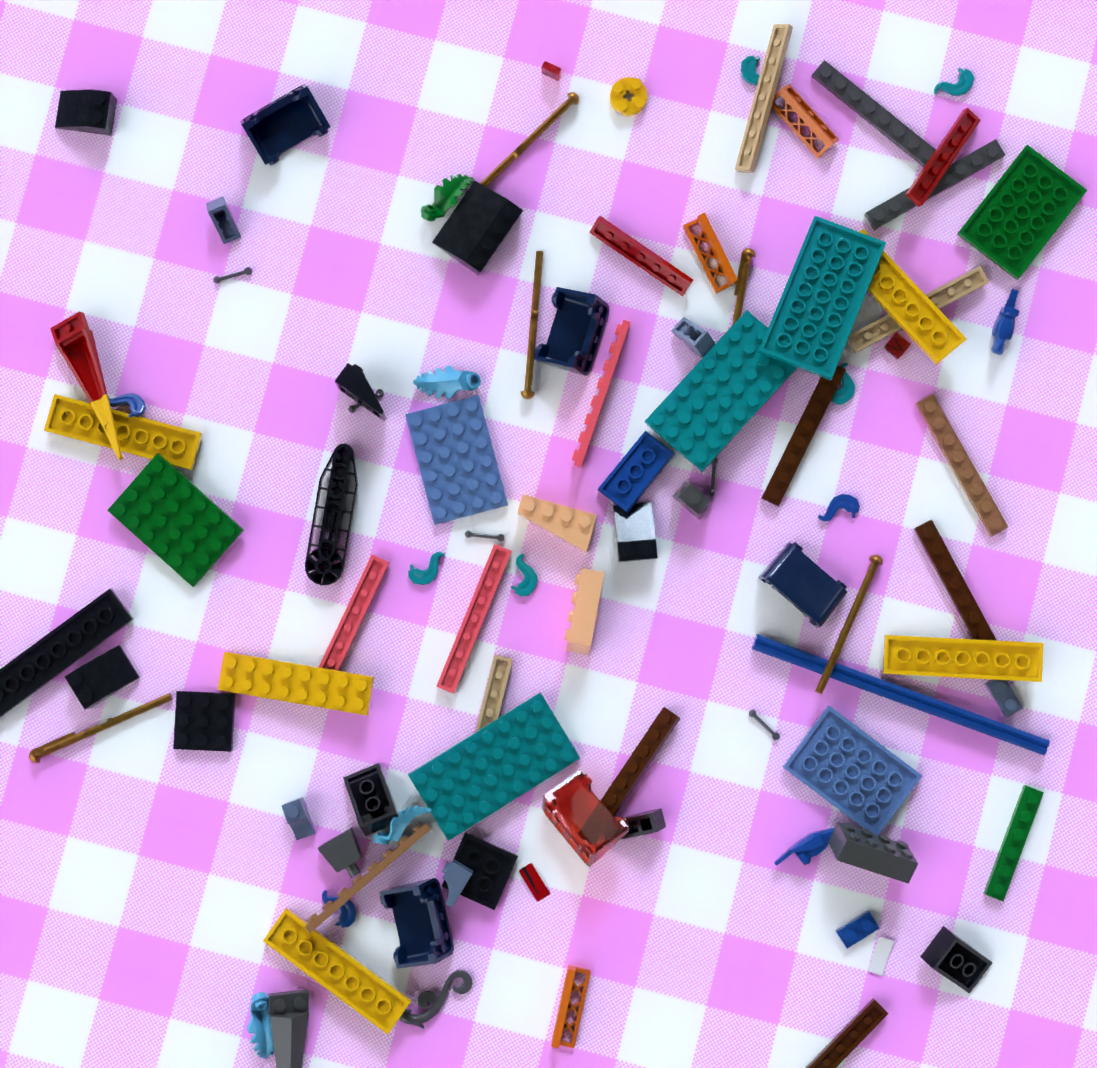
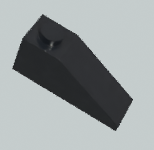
M662 809L649 810L612 820L604 832L606 842L656 833L666 828Z

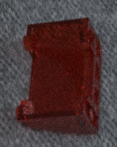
M578 770L543 795L542 810L581 860L590 867L629 832V824L623 817H613L591 791V778L586 773L583 774L581 770Z

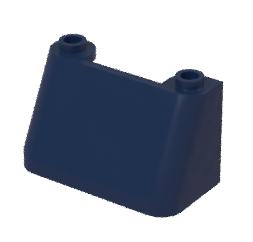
M306 84L298 86L240 121L264 164L267 165L269 163L270 166L280 160L278 157L283 152L313 135L321 137L329 132L328 129L331 127Z
M556 287L551 301L557 312L547 343H541L536 347L534 360L579 375L588 376L592 370L609 316V305L596 294Z
M788 542L758 578L764 583L772 584L771 588L773 590L775 589L803 613V616L810 617L809 622L813 626L821 628L847 594L845 590L847 586L840 580L836 582L802 552L803 548L796 542L793 544Z
M436 878L392 887L379 892L381 904L386 909L392 908L400 941V946L395 949L393 954L397 969L436 964L453 953L454 943L441 886Z

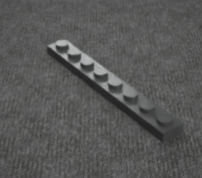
M824 60L812 74V78L923 167L926 165L936 149Z
M995 139L952 163L927 200L1003 158L1005 153L998 141ZM909 188L864 214L873 230L917 206L905 195Z

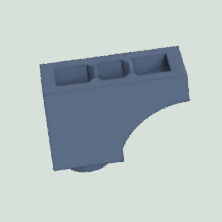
M224 196L207 202L208 214L223 244L240 238L241 234Z
M685 317L671 330L675 336L702 358L716 344L706 330Z
M303 797L281 805L287 824L290 825L296 841L316 833Z
M455 859L451 863L447 861L441 871L444 873L442 879L446 881L449 890L448 899L445 904L451 908L473 873V870Z

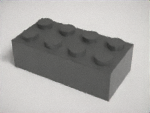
M837 822L828 841L837 861L908 884L918 866V862L907 843L901 840L893 841L882 834L880 836L875 835L867 829H857L849 823L842 824Z

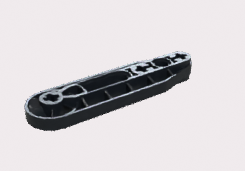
M345 443L339 444L334 449L319 479L305 560V571L308 578L322 586L336 583L344 572L359 486L354 451L352 447ZM345 449L348 452V455H345L343 460V456L340 455V452H343ZM343 460L345 463H347V465L343 463H338V461L342 462ZM352 463H353L354 473L351 472ZM340 467L345 468V475L337 477V469ZM328 471L331 472L328 488L322 487V482ZM350 475L355 477L356 485L354 492L348 491ZM335 479L338 481H344V484L339 483V488L342 490V492L338 493L337 496L336 493L333 492L334 489L338 488V483L335 482ZM321 490L327 491L325 507L318 506ZM347 494L354 495L351 511L345 510ZM318 508L324 509L321 526L315 525ZM329 512H332L330 516L331 518L328 528L329 536L327 540L325 539V534L327 529ZM335 513H338L334 541H332L331 535L334 532ZM344 513L350 514L348 530L341 529ZM315 527L321 528L318 545L312 544ZM341 532H347L345 549L338 548ZM324 543L333 544L332 549L324 547ZM311 546L318 547V549L311 552ZM329 550L328 557L325 558V552ZM338 550L344 551L343 559L337 552ZM337 560H340V561H341V562L336 563V564L333 563L334 561H337ZM327 561L326 564L329 565V568L323 572L320 566Z

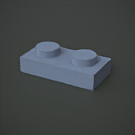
M992 679L985 683L1004 717H1008L1023 708L1007 680Z

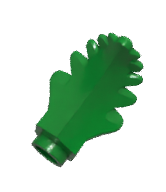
M452 174L450 176L451 181L444 178L442 180L443 186L437 185L434 188L433 204L421 207V217L427 221H435L436 218L444 217L450 208L456 206V198L463 195L464 192L462 190L467 189L474 182V178L467 175L463 177L461 174H458L457 177Z

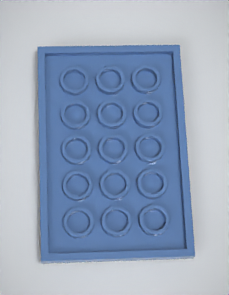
M479 395L405 414L434 525L508 506Z
M827 705L782 766L862 828L878 836L923 776L829 705Z

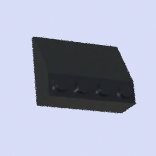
M474 180L432 243L479 276L523 210L507 198Z

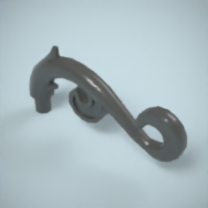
M464 970L453 972L446 980L438 998L432 991L422 992L418 997L419 1006L427 1009V1002H431V1008L422 1014L410 1013L412 1012L411 1009H406L399 1020L424 1029L423 1023L431 1020L442 1008L450 985L455 978L461 977L464 984L461 987L453 986L452 990L458 994L469 992L473 984L470 974Z

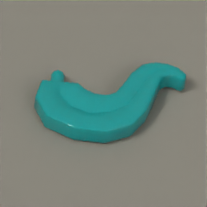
M747 56L741 62L740 71L742 78L748 84L757 85L760 75L756 73L755 69L757 66L756 62L760 61V58Z
M958 68V71L961 73L958 77V83L939 82L934 87V94L941 90L952 96H962L971 89L975 78L968 69Z
M843 363L840 367L845 369L848 363ZM846 371L841 379L842 388L836 390L831 399L833 404L842 405L848 402L854 395L855 384Z
M442 552L432 554L427 570L414 569V566L411 564L408 578L413 584L425 585L431 583L438 574L439 558L445 557V554Z
M523 553L516 558V565L525 578L517 587L511 586V589L515 590V593L521 597L529 596L535 590L538 583L535 571L522 561Z

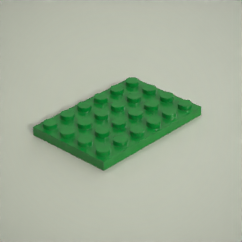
M1026 145L962 226L957 235L1014 279L1018 280L1084 196L1087 189L1029 145Z
M160 453L153 457L107 510L192 587L198 584L244 532V529Z

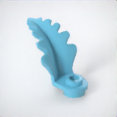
M446 366L444 372L440 368H436L435 375L431 371H427V375L421 373V377L417 376L413 380V384L417 386V389L421 388L422 393L428 390V396H431L435 391L436 398H440L445 393L446 398L451 399L459 390H476L481 384V378L475 372L457 371L451 366Z
M415 806L414 808L408 807L407 811L400 810L399 816L391 820L390 833L378 831L377 835L373 834V837H375L374 842L389 845L390 840L398 842L404 829L412 819L423 813H431L432 809Z
M259 992L251 998V1019L247 1026L248 1033H254L250 1041L252 1044L257 1043L254 1051H258L257 1055H260V1058L267 1059L274 1052L268 1015V995L265 992Z

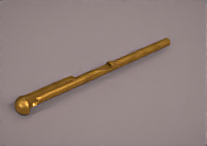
M575 92L568 93V99L480 184L486 187L489 186L572 104L578 105L579 96Z
M746 248L741 253L737 275L738 281L734 291V296H737L733 324L741 317L751 259L756 257L755 251L751 248Z
M536 251L524 391H520L524 399H531L535 395V392L531 391V385L533 380L543 251Z
M879 555L869 557L871 564L815 690L818 694H823L878 565H883V559Z
M168 693L114 718H108L107 722L96 725L78 734L71 732L32 749L29 753V760L33 763H40V758L173 700L172 696Z

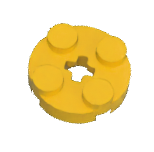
M626 77L618 80L613 84L610 92L612 108L626 117L639 114L647 102L646 87L638 78ZM626 93H630L634 97L631 98V101H628V99H624L623 96H625Z

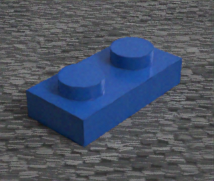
M867 910L837 929L836 933L848 949L880 927L870 911Z

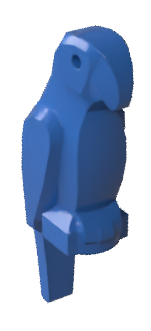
M1011 290L1005 306L1001 308L992 329L993 345L991 348L994 354L1002 355L1006 341L1012 338L1015 317L1020 312L1014 308L1018 290Z
M834 828L809 833L774 861V864L777 866L793 853L797 855L804 865L809 864L811 857L817 856L827 848Z

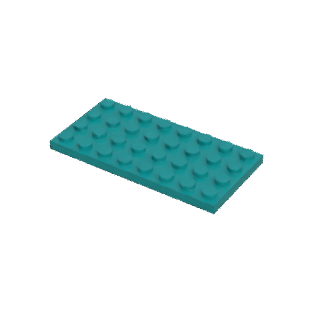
M814 215L758 353L831 381L886 242Z
M747 310L644 421L647 426L700 472H703L797 369V367L758 353L768 327Z
M539 692L408 773V776L426 806L432 809L431 814L449 841L579 760L580 756L543 695Z

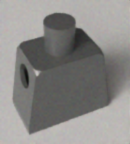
M684 482L672 496L698 520L712 506L711 500L690 482Z
M352 827L318 847L319 852L337 873L346 869L352 878L361 872L356 862L363 855Z

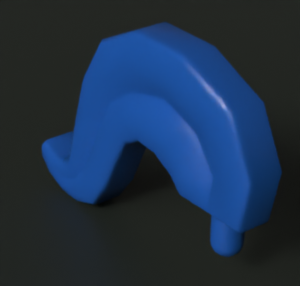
M132 393L124 394L110 399L108 396L111 407L128 405L131 412L129 414L130 418L133 416L139 417L146 410L144 400L139 395Z
M840 494L833 497L825 515H818V518L821 521H830L839 508L851 512V517L855 518V513L859 512V502L851 495Z
M326 890L322 893L324 904L329 900L334 902L338 898V896H327ZM349 899L340 907V922H336V926L341 925L342 928H345L355 922V905Z

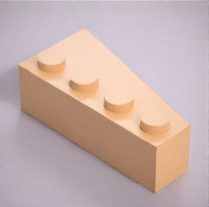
M522 495L517 512L518 515L581 551L587 552L597 517L596 514Z
M581 568V573L576 574L574 585H578V589L572 595L571 603L575 605L574 610L569 611L568 622H571L570 629L566 628L564 640L568 641L566 651L589 655L604 572Z

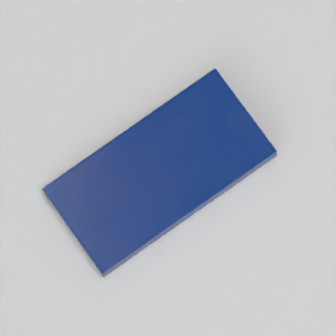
M644 431L597 490L628 514L675 456V452L647 431Z

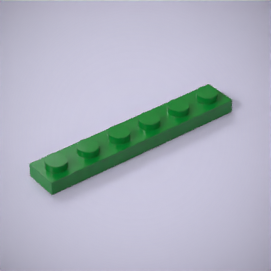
M1023 785L983 894L1004 901L1044 792Z

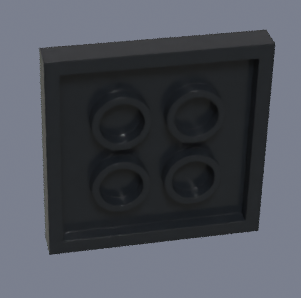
M177 691L173 749L232 752L236 693Z
M465 832L454 859L473 870V873L460 895L495 910L518 855ZM444 880L441 887L448 889V885Z

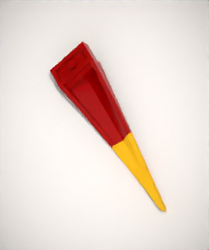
M79 311L50 329L56 347L88 398L117 458L123 460L93 332L89 329L85 314Z

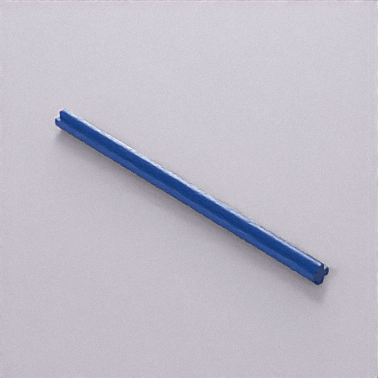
M756 634L751 648L821 675L828 663V660L759 634ZM838 663L835 664L829 677L1041 755L1047 753V748L1050 744V741L1045 738Z

